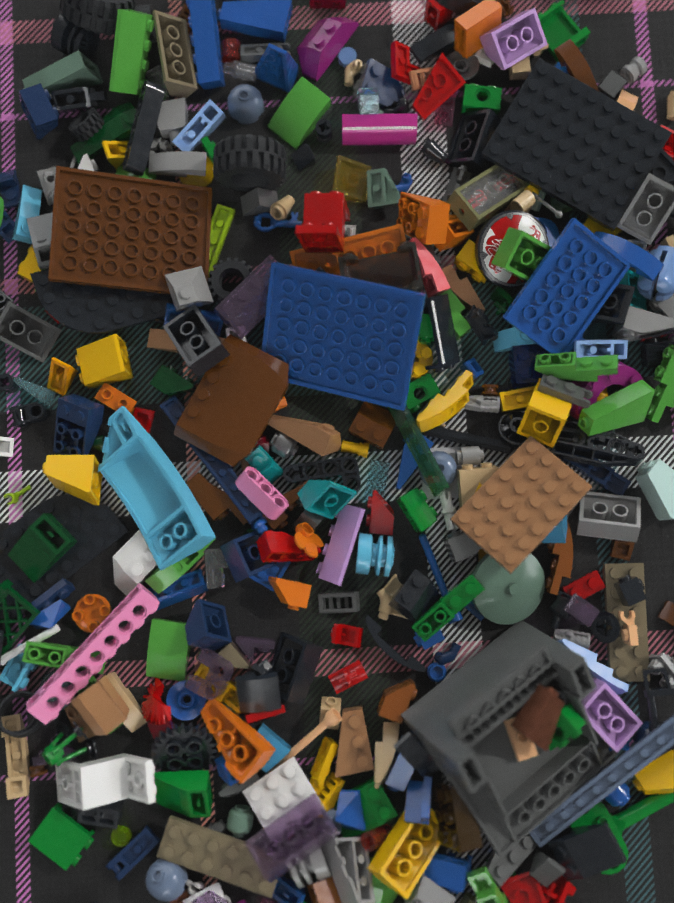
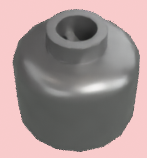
M278 431L270 442L272 452L284 459L290 455L294 456L299 449L297 441Z

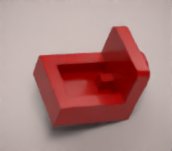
M334 624L331 630V643L360 648L363 628L347 624Z

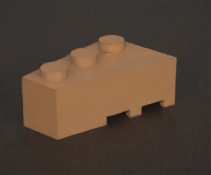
M362 705L342 709L335 778L374 770Z

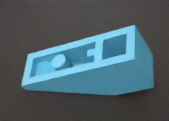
M26 185L22 186L12 239L32 244L27 218L39 216L42 190Z

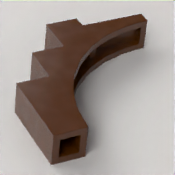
M198 472L186 482L195 499L213 520H223L229 514L228 510L230 509L243 525L249 524L228 495L211 484L201 473ZM308 480L296 489L282 494L288 501V507L285 511L288 510L290 512L298 505L296 501L300 498L297 492ZM285 511L276 520H271L265 515L262 516L266 518L267 523L273 530L277 528L279 530L283 529L288 524L287 519H289Z

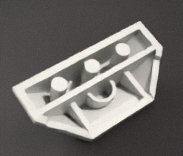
M140 530L113 556L114 584L126 596L139 583L142 584L158 567Z

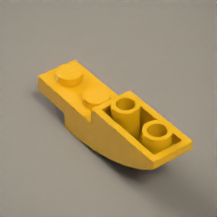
M465 370L462 375L457 377L455 384L446 391L444 396L438 393L434 399L428 402L425 410L420 412L416 418L418 432L422 433L443 424L456 415L469 402V390L473 386L472 372Z

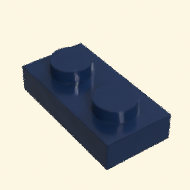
M62 578L31 603L37 610L42 611L58 600L69 597L70 593L75 590V587L71 582Z

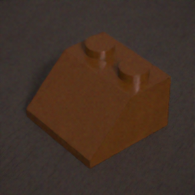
M364 401L348 433L382 450L399 416L376 404Z

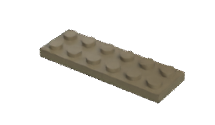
M644 563L603 564V579L606 586L604 588L605 611L614 613V616L619 619V611H624V617L628 618L629 610H634V622L637 625L639 645L636 646L625 644L621 638L620 630V636L614 642L607 643L608 667L613 669L612 677L622 682L643 681L642 670L649 665L646 600L630 607L623 606L613 584L618 582L619 577L629 574V576L641 579L645 587ZM620 620L619 624L623 629L624 622ZM606 622V630L611 629L612 627L607 625ZM650 673L647 675L648 681H650Z
M171 815L156 857L272 898L285 855Z

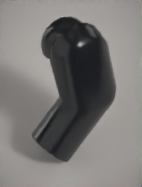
M400 98L395 108H384V114H404L409 108L408 100Z

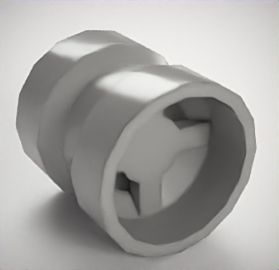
M636 56L630 61V64L625 65L621 69L620 73L627 83L632 84L638 79V76L643 75L647 71L648 67L644 59Z

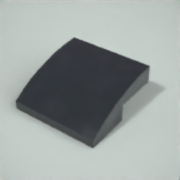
M252 672L234 677L240 712L259 713L282 708L276 672L257 677Z

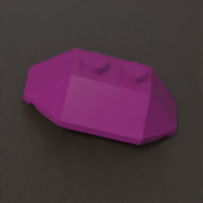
M330 17L318 20L297 48L303 75L318 81L357 29L359 23L346 17Z

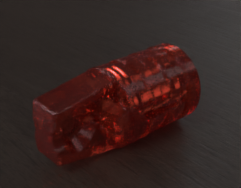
M383 824L362 834L361 844L363 848L371 852L382 846L392 827Z

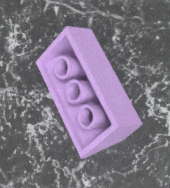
M346 505L335 516L337 518L336 524H331L328 536H331L330 543H325L322 552L325 555L324 561H319L316 573H319L318 578L341 586L365 509Z

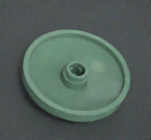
M488 554L481 558L473 570L472 574L481 582L485 590L474 598L472 602L482 616L494 623L508 625L526 619L535 611L543 597L545 589L544 572L539 561L532 554L512 574L508 573Z

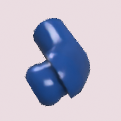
M404 173L399 184L395 185L400 194L401 192H407L413 182L411 174Z
M260 517L251 524L254 531L257 530L259 534L267 531L268 528L265 525L267 523L266 518Z

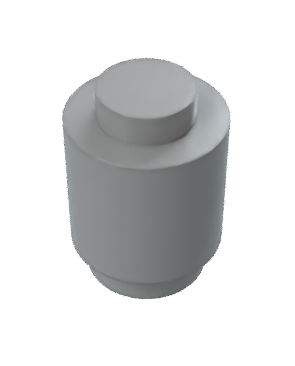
M471 446L455 450L456 464L481 465V461H484L483 449H480L479 446Z

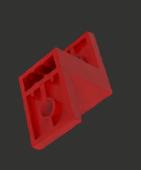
M311 191L310 193H305L302 225H296L295 232L305 253H344L345 221H350V212L344 193L339 191H330L329 193Z

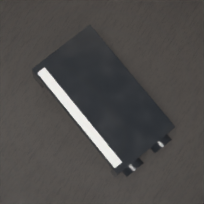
M448 294L425 298L424 307L428 306L438 358L437 363L425 366V369H433L434 373L453 368V364L460 362Z

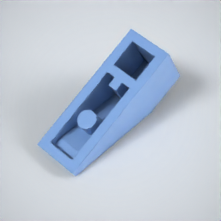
M209 99L172 142L181 151H192L201 143L200 139L208 137L226 118L224 112Z
M590 339L575 340L574 352H576L577 358L618 355V359H627L628 340Z

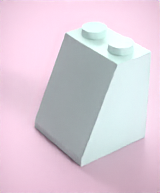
M661 459L643 462L638 467V474L635 478L658 520H674V470Z

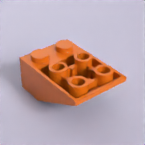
M401 192L398 202L399 215L396 224L402 223L406 235L418 239L425 245L446 244L450 204L434 198Z

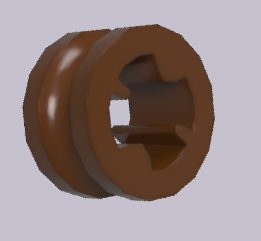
M482 385L483 392H481V395L498 396L496 391L499 389L498 385Z
M40 762L29 766L28 770H31L30 777L46 774L48 772V769H45L47 763Z

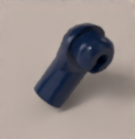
M452 642L448 652H436L434 660L440 665L453 662L462 646Z

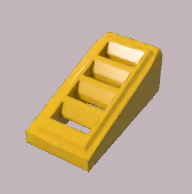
M332 772L324 782V788L320 796H318L326 808V811L318 815L320 817H324L326 812L334 808L345 783L341 777L335 778V772Z

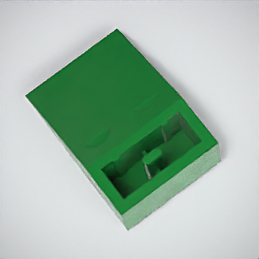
M209 770L154 772V784L156 786L155 803L190 818L211 817L213 793Z

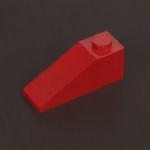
M265 531L256 541L262 562L313 561L315 559L307 555L304 549H300L296 545L294 536L282 531ZM317 547L318 555L321 552L319 547Z

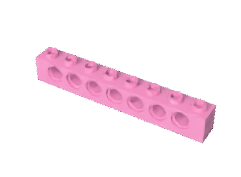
M139 583L26 702L27 711L45 725L50 720H54L59 715L61 708L71 702L79 689L82 690L87 685L90 677L102 669L104 662L116 654L118 647L121 644H125L130 639L133 631L139 629L144 624L147 616L153 614L158 609L160 602L157 597ZM142 606L141 610L133 612L134 607ZM128 621L127 625L123 627L118 626L120 622ZM114 636L111 641H104L106 637ZM94 651L100 652L97 656H90ZM80 666L86 667L83 671H76ZM64 682H71L67 687L62 686ZM51 697H56V698H57V699H56L55 701H53V702H48V701H47V700H48L49 698H51Z

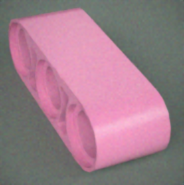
M246 467L236 479L235 484L238 489L267 518L276 520L288 507L286 498L254 467Z

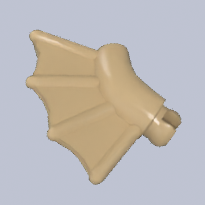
M397 574L391 577L384 588L376 592L380 598L378 610L380 611L378 614L380 619L387 620L389 615L407 619L389 605V602L402 585L397 578Z

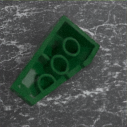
M129 101L109 111L103 117L104 125L92 138L89 137L84 142L76 141L70 147L78 164H80L85 154L90 159L104 154L102 141H129L136 109Z

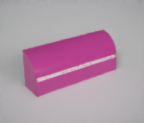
M342 114V145H415L417 140L418 114Z

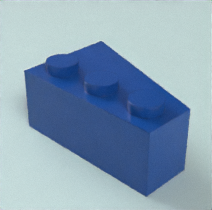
M448 852V856L435 853L422 875L438 886L448 888L450 892H463L469 883L467 873L472 869L473 856L467 855V859L455 857L453 852Z

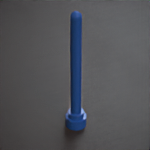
M422 533L419 535V540L443 597L448 592L427 536ZM461 611L448 623L451 624L463 619Z

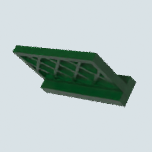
M8 579L0 584V604L2 603L0 610H3L4 619H0V623H5L6 632H4V636H7V645L2 646L1 656L11 648L40 614L39 610L11 587L13 583ZM9 594L15 599L16 605H7L6 597ZM8 609H16V619H9ZM21 609H27L33 615L30 618H22ZM10 623H18L19 631L11 632Z

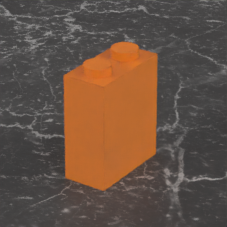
M483 0L454 19V49L465 59L483 48L479 36L501 24V4L495 0Z

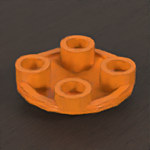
M87 594L77 602L72 613V619L81 630L92 633L107 618L112 609L105 597L99 594Z

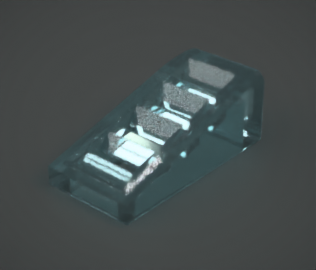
M18 377L14 378L13 381L40 402L47 406L52 405L56 395L54 391Z

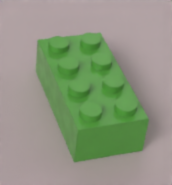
M509 227L491 264L527 282L551 247L522 230Z

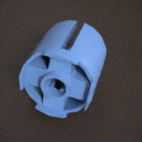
M658 245L657 249H653L649 253L661 261L664 267L653 282L639 275L637 289L639 294L648 300L653 299L655 290H657L656 301H665L674 295V247Z

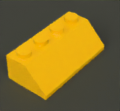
M431 808L429 825L405 822L404 810L367 867L379 881L405 899H408L441 845L438 837L439 824L436 820L435 812Z

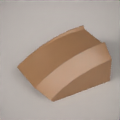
M106 675L71 700L95 735H107L127 720L129 708Z

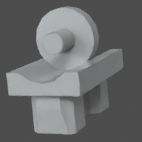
M55 166L37 171L48 205L54 204Z
M664 652L657 655L651 654L649 656L651 662L647 668L664 667L670 684L674 685V657L671 658ZM662 672L651 673L653 675L661 674L662 679L659 681L661 687H667Z

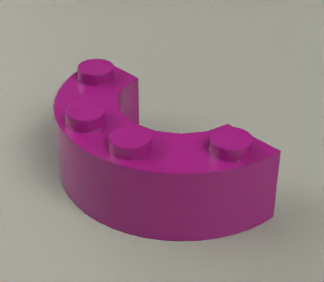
M619 361L618 374L598 375V381H572V383L593 392L592 398L587 399L590 401V405L596 403L598 396L606 387L615 384L623 389L639 380H643V378L635 369ZM572 404L569 415L579 420L581 410L584 408Z

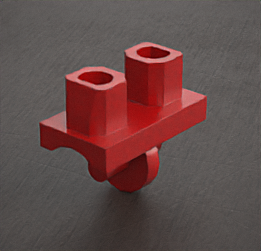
M358 659L328 675V678L336 694L367 679L368 676Z
M563 875L553 881L549 887L544 885L541 887L545 893L544 897L547 903H566V896L572 897L576 891V887L569 880L567 881Z

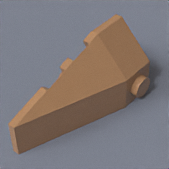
M274 414L268 425L321 456L341 450L340 432L334 430V427L330 424Z

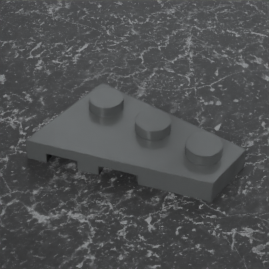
M530 834L526 835L502 858L492 850L486 863V868L497 887L503 885L538 845Z

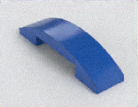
M596 231L594 233L628 261L631 267L636 269L637 274L653 282L663 269L664 264L632 242L605 232Z

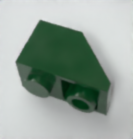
M162 364L150 382L154 388L168 397L195 392L197 389L193 385L194 381L186 375L182 378L178 375L179 371L170 365L167 368Z

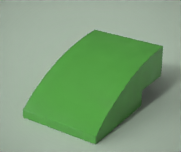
M302 76L277 109L268 128L297 150L315 129L319 119L330 108L331 98Z
M160 618L152 619L147 652L146 676L175 681L186 680L191 649L186 640V622Z

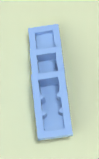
M564 638L558 641L586 659L592 677L604 681L617 695L628 692L629 684L612 677V668L596 662L598 654Z

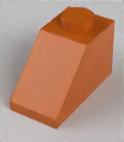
M272 576L268 577V581L279 600L287 604L288 609L299 611V607L307 608L312 585Z

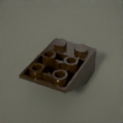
M432 782V796L436 804L435 817L439 824L438 837L441 845L460 853L483 847L480 826L454 786Z

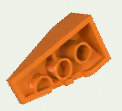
M211 696L200 713L218 744L216 747L224 756L227 770L241 784L265 766L276 751L259 732L215 697Z

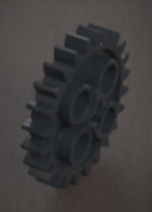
M182 722L181 727L173 724L172 730L166 727V733L159 732V737H155L154 743H152L151 758H153V764H157L156 769H162V772L203 770V768L209 770V764H214V759L217 758V744L210 732L207 733L206 727L200 730V724L193 727L192 722L188 726H185L184 722Z

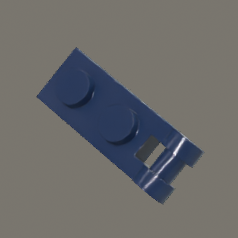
M147 825L105 866L108 870H112L116 874L115 878L120 881L160 842V839ZM119 861H121L124 865L123 868H121L118 864Z

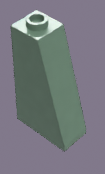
M76 51L22 80L25 88L41 83L43 89H47L49 94L52 91L92 87L103 83L98 66L80 51Z

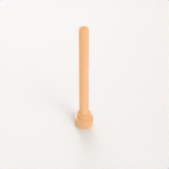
M335 708L328 710L325 713L324 720L293 746L291 751L270 769L268 773L297 755L326 728L342 721L340 713Z

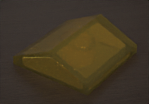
M338 155L332 191L344 193L346 200L365 203L368 195L367 171L371 170L372 166Z

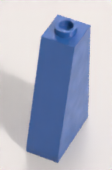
M292 0L223 2L222 9L218 10L217 20L220 21L221 29L285 43L293 10Z

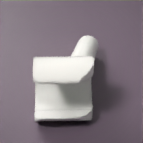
M189 879L187 882L185 881L190 895L198 893L197 889L204 888V884L201 881L192 882Z

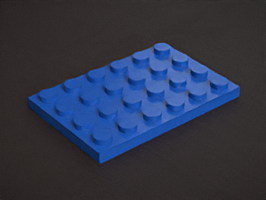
M571 218L502 318L549 354L570 352L574 347L575 340H579L631 267V264L576 218Z

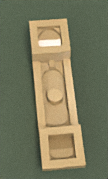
M21 714L1 717L3 727L7 730L19 731L25 728ZM1 731L2 737H5L8 778L5 779L7 800L29 796L30 770H28L30 762L27 737L16 738Z

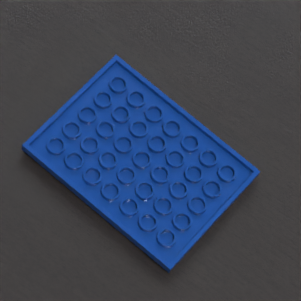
M273 262L271 263L262 351L289 364L288 380L291 384L404 411L426 294Z

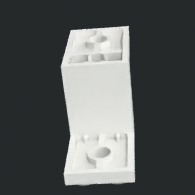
M122 753L80 764L68 760L58 767L55 764L58 802L84 811L127 798L146 804L156 802L155 767L152 759Z

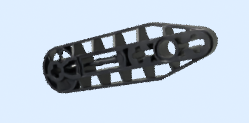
M512 410L501 417L498 424V435L505 445L518 449L528 439L517 434L515 429L519 427L525 411ZM566 420L564 426L576 429L563 427L553 448L542 444L544 447L552 449L549 451L560 459L596 467L636 466L642 462L645 456V449L641 444L633 442L612 430L601 433L608 436L599 434L588 436L584 431L579 430L581 428L577 425L578 422ZM610 448H614L618 452H613L610 450ZM554 449L571 453V455L555 452ZM574 454L590 457V459L574 456ZM596 458L600 460H605L607 462L596 461L593 459Z

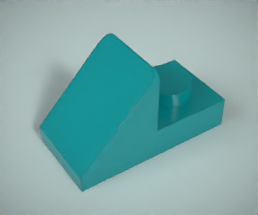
M260 445L254 448L250 456L245 458L271 484L283 475L284 470Z

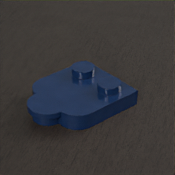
M372 58L367 60L358 89V96L381 108H386L392 105L393 102H398L400 98H404L405 91L403 86L399 84L400 81L391 78L390 68Z

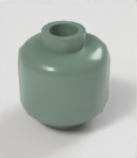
M237 804L229 810L227 829L232 832L234 837L241 838L244 837V834L252 831L254 813L250 810V807Z

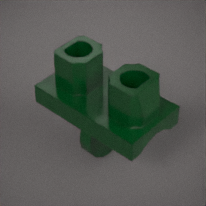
M499 286L490 298L495 302L493 305L498 308L495 313L497 316L501 312L505 314L514 301V298L510 296L513 292L512 288H502Z

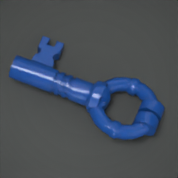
M265 212L254 217V226L262 232H269L276 227L296 228V225H302V221L297 219L298 212L296 214L291 212V220L288 221L275 220L270 213ZM263 217L271 219L269 227L261 226Z

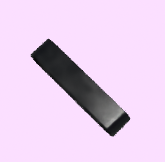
M145 80L141 89L122 165V170L140 177L143 176L146 169L165 93V87L149 80Z

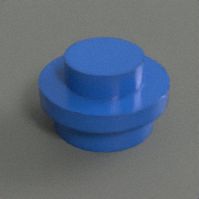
M433 662L428 666L427 675L430 680L440 682L446 677L447 671L444 665Z

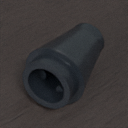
M428 138L420 149L423 156L440 165L448 157L434 139L432 141Z

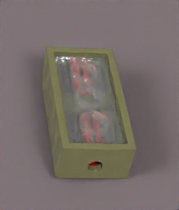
M494 165L455 189L446 203L450 204L451 210L470 232L507 208L510 202L521 194L529 184L499 166Z

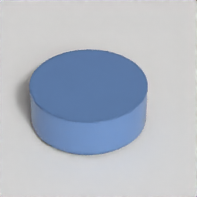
M344 47L339 51L338 61L343 67L357 59L356 51L351 47Z

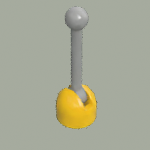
M530 184L526 187L525 190L532 192L535 199L551 210L556 218L563 216L561 211H557L538 196L539 189Z

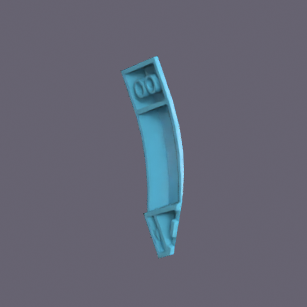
M121 406L108 419L107 425L110 428L108 437L104 438L102 448L104 456L102 463L99 464L98 472H101L126 506L141 531L159 570H163L199 551L215 539L216 536L194 495L170 459L127 408Z

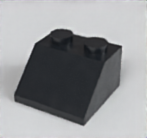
M414 569L389 602V605L415 624L441 598V595L429 578Z

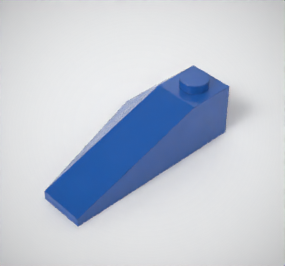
M270 43L255 68L257 79L288 93L299 74L298 64L286 50Z

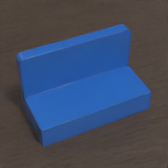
M424 776V782L409 780L407 785L405 822L429 825L432 777Z

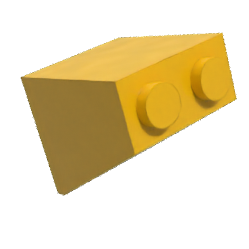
M117 334L76 349V363L81 368V373L79 374L80 381L87 388L91 389L102 386L104 382L112 384L133 378L126 343Z
M539 378L516 433L527 438L532 436L539 443L553 448L567 420L572 403L537 391L541 378Z
M94 455L46 456V462L43 463L42 467L43 473L55 488L95 506H100L103 475L101 472H98L99 462Z

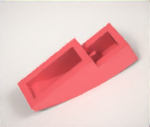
M412 238L409 240L407 247L415 281L422 280L428 298L440 295L450 289L446 276L433 255L418 239Z

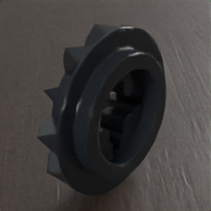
M607 611L599 612L591 621L592 634L602 643L614 642L620 636V630L622 629L619 624L620 620L614 616V613ZM606 622H607V625H609V626L612 627V628L609 629V630H606V629H604L603 627H600V626L605 625Z

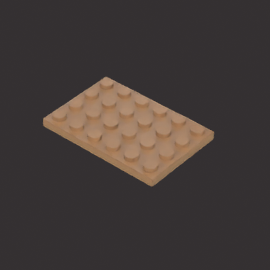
M530 436L450 518V521L508 573L512 574L592 489V486L535 438Z

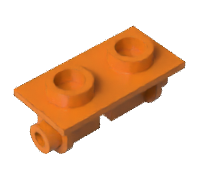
M104 382L94 397L115 411L121 406H125L131 414L134 413V406L137 401Z

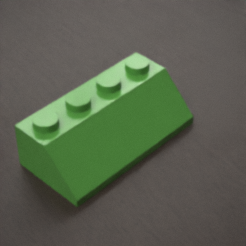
M118 9L109 91L134 95L141 93L145 82V73L149 68L147 57L152 45L150 33L154 28L153 15L131 9Z

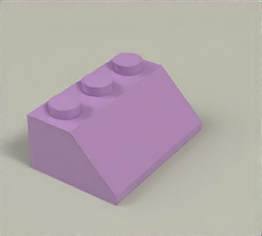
M535 8L523 11L479 36L485 54L502 70H506L548 45Z
M593 677L596 689L586 696L582 703L592 728L618 753L643 723L604 681Z

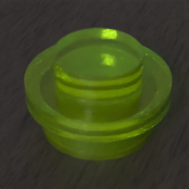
M123 825L114 829L111 833L112 843L118 847L126 846L131 840L130 829Z

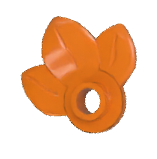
M308 523L298 524L295 527L296 534L294 535L296 545L300 549H304L307 555L317 558V547L324 546L322 540L314 533L313 528Z

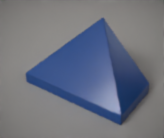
M60 599L40 611V614L30 625L37 629H51L71 607Z
M342 789L340 791L335 821L345 829L361 831L366 829L360 790Z

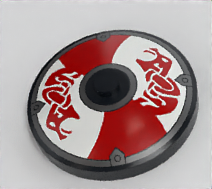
M510 210L492 216L482 226L475 243V259L482 275L492 284L502 288L523 287L526 282L491 264L508 228L522 230L548 246L549 241L544 227L534 216L524 211Z

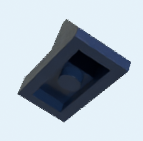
M15 169L0 173V192L4 201V207L7 210L18 207L21 196V188Z

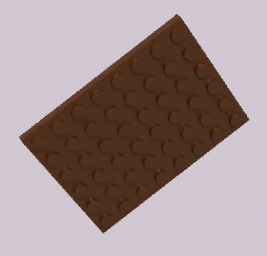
M56 166L48 281L170 294L165 279L166 274L202 266L208 284L212 188Z

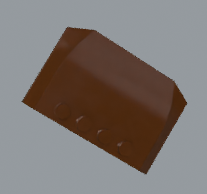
M230 334L223 341V345L230 355L206 371L178 420L174 435L234 467L237 465L236 463L252 454L289 387V364Z

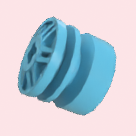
M359 533L355 573L368 575L371 566H374L375 575L379 576L380 567H383V576L389 577L394 561L395 548L393 536H387L386 544H383V535H379L377 543H373L372 534Z

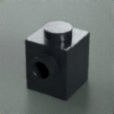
M629 574L618 578V582L613 584L623 606L630 607L647 599L643 591L645 589L643 582L635 576H629Z

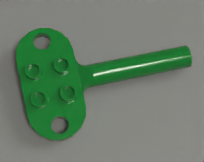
M674 793L649 795L615 815L609 814L606 807L600 801L571 823L570 827L574 828L607 822L628 861V850L622 838V832L673 803ZM626 863L600 873L608 875L618 873L625 867Z

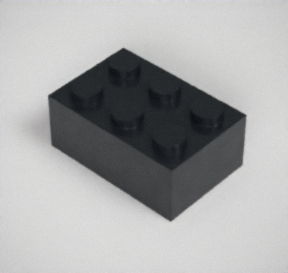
M195 304L163 326L182 358L197 377L230 355Z

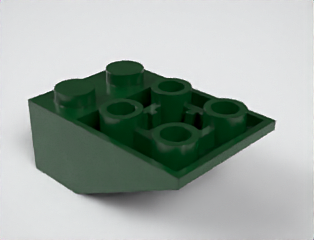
M43 513L27 529L8 553V556L35 583L78 541L52 514Z

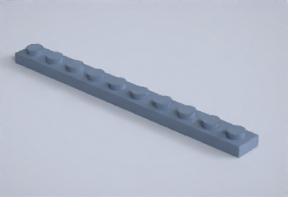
M674 715L582 785L535 827L529 834L538 846L542 847L673 746Z

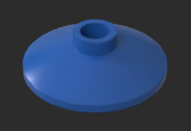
M182 680L170 688L166 703L167 706H171V714L175 718L187 721L201 714L200 712L206 704V695L203 688L196 682ZM189 696L191 701L185 702L184 697Z

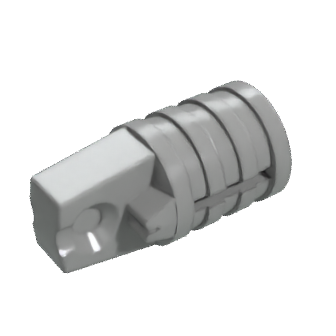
M469 396V402L465 405V409L477 412L499 413L500 396Z
M571 629L554 630V640L559 641L564 638L583 648L589 649L590 633L573 631Z

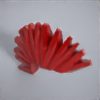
M155 678V685L150 683V688L147 687L149 695H143V698L147 700L141 703V706H143L141 711H143V718L147 722L150 721V724L164 725L167 723V720L171 721V706H167L161 701L160 696H162L164 691V684L159 678Z

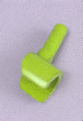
M28 485L16 493H6L3 498L11 496L12 501L7 504H16L19 497L32 488Z

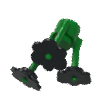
M60 721L55 726L59 735L42 753L43 758L50 766L56 764L58 767L63 762L84 752L88 755L91 754L92 758H96L98 752L94 740L88 738L84 734L83 728L79 727L75 721H73L75 725L73 731L68 724H63ZM76 736L79 738L84 736L86 738L84 748L62 758V755H64L62 748ZM62 737L67 738L60 745L57 744Z

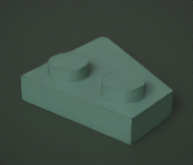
M385 168L367 171L368 208L378 209L398 206L400 193Z

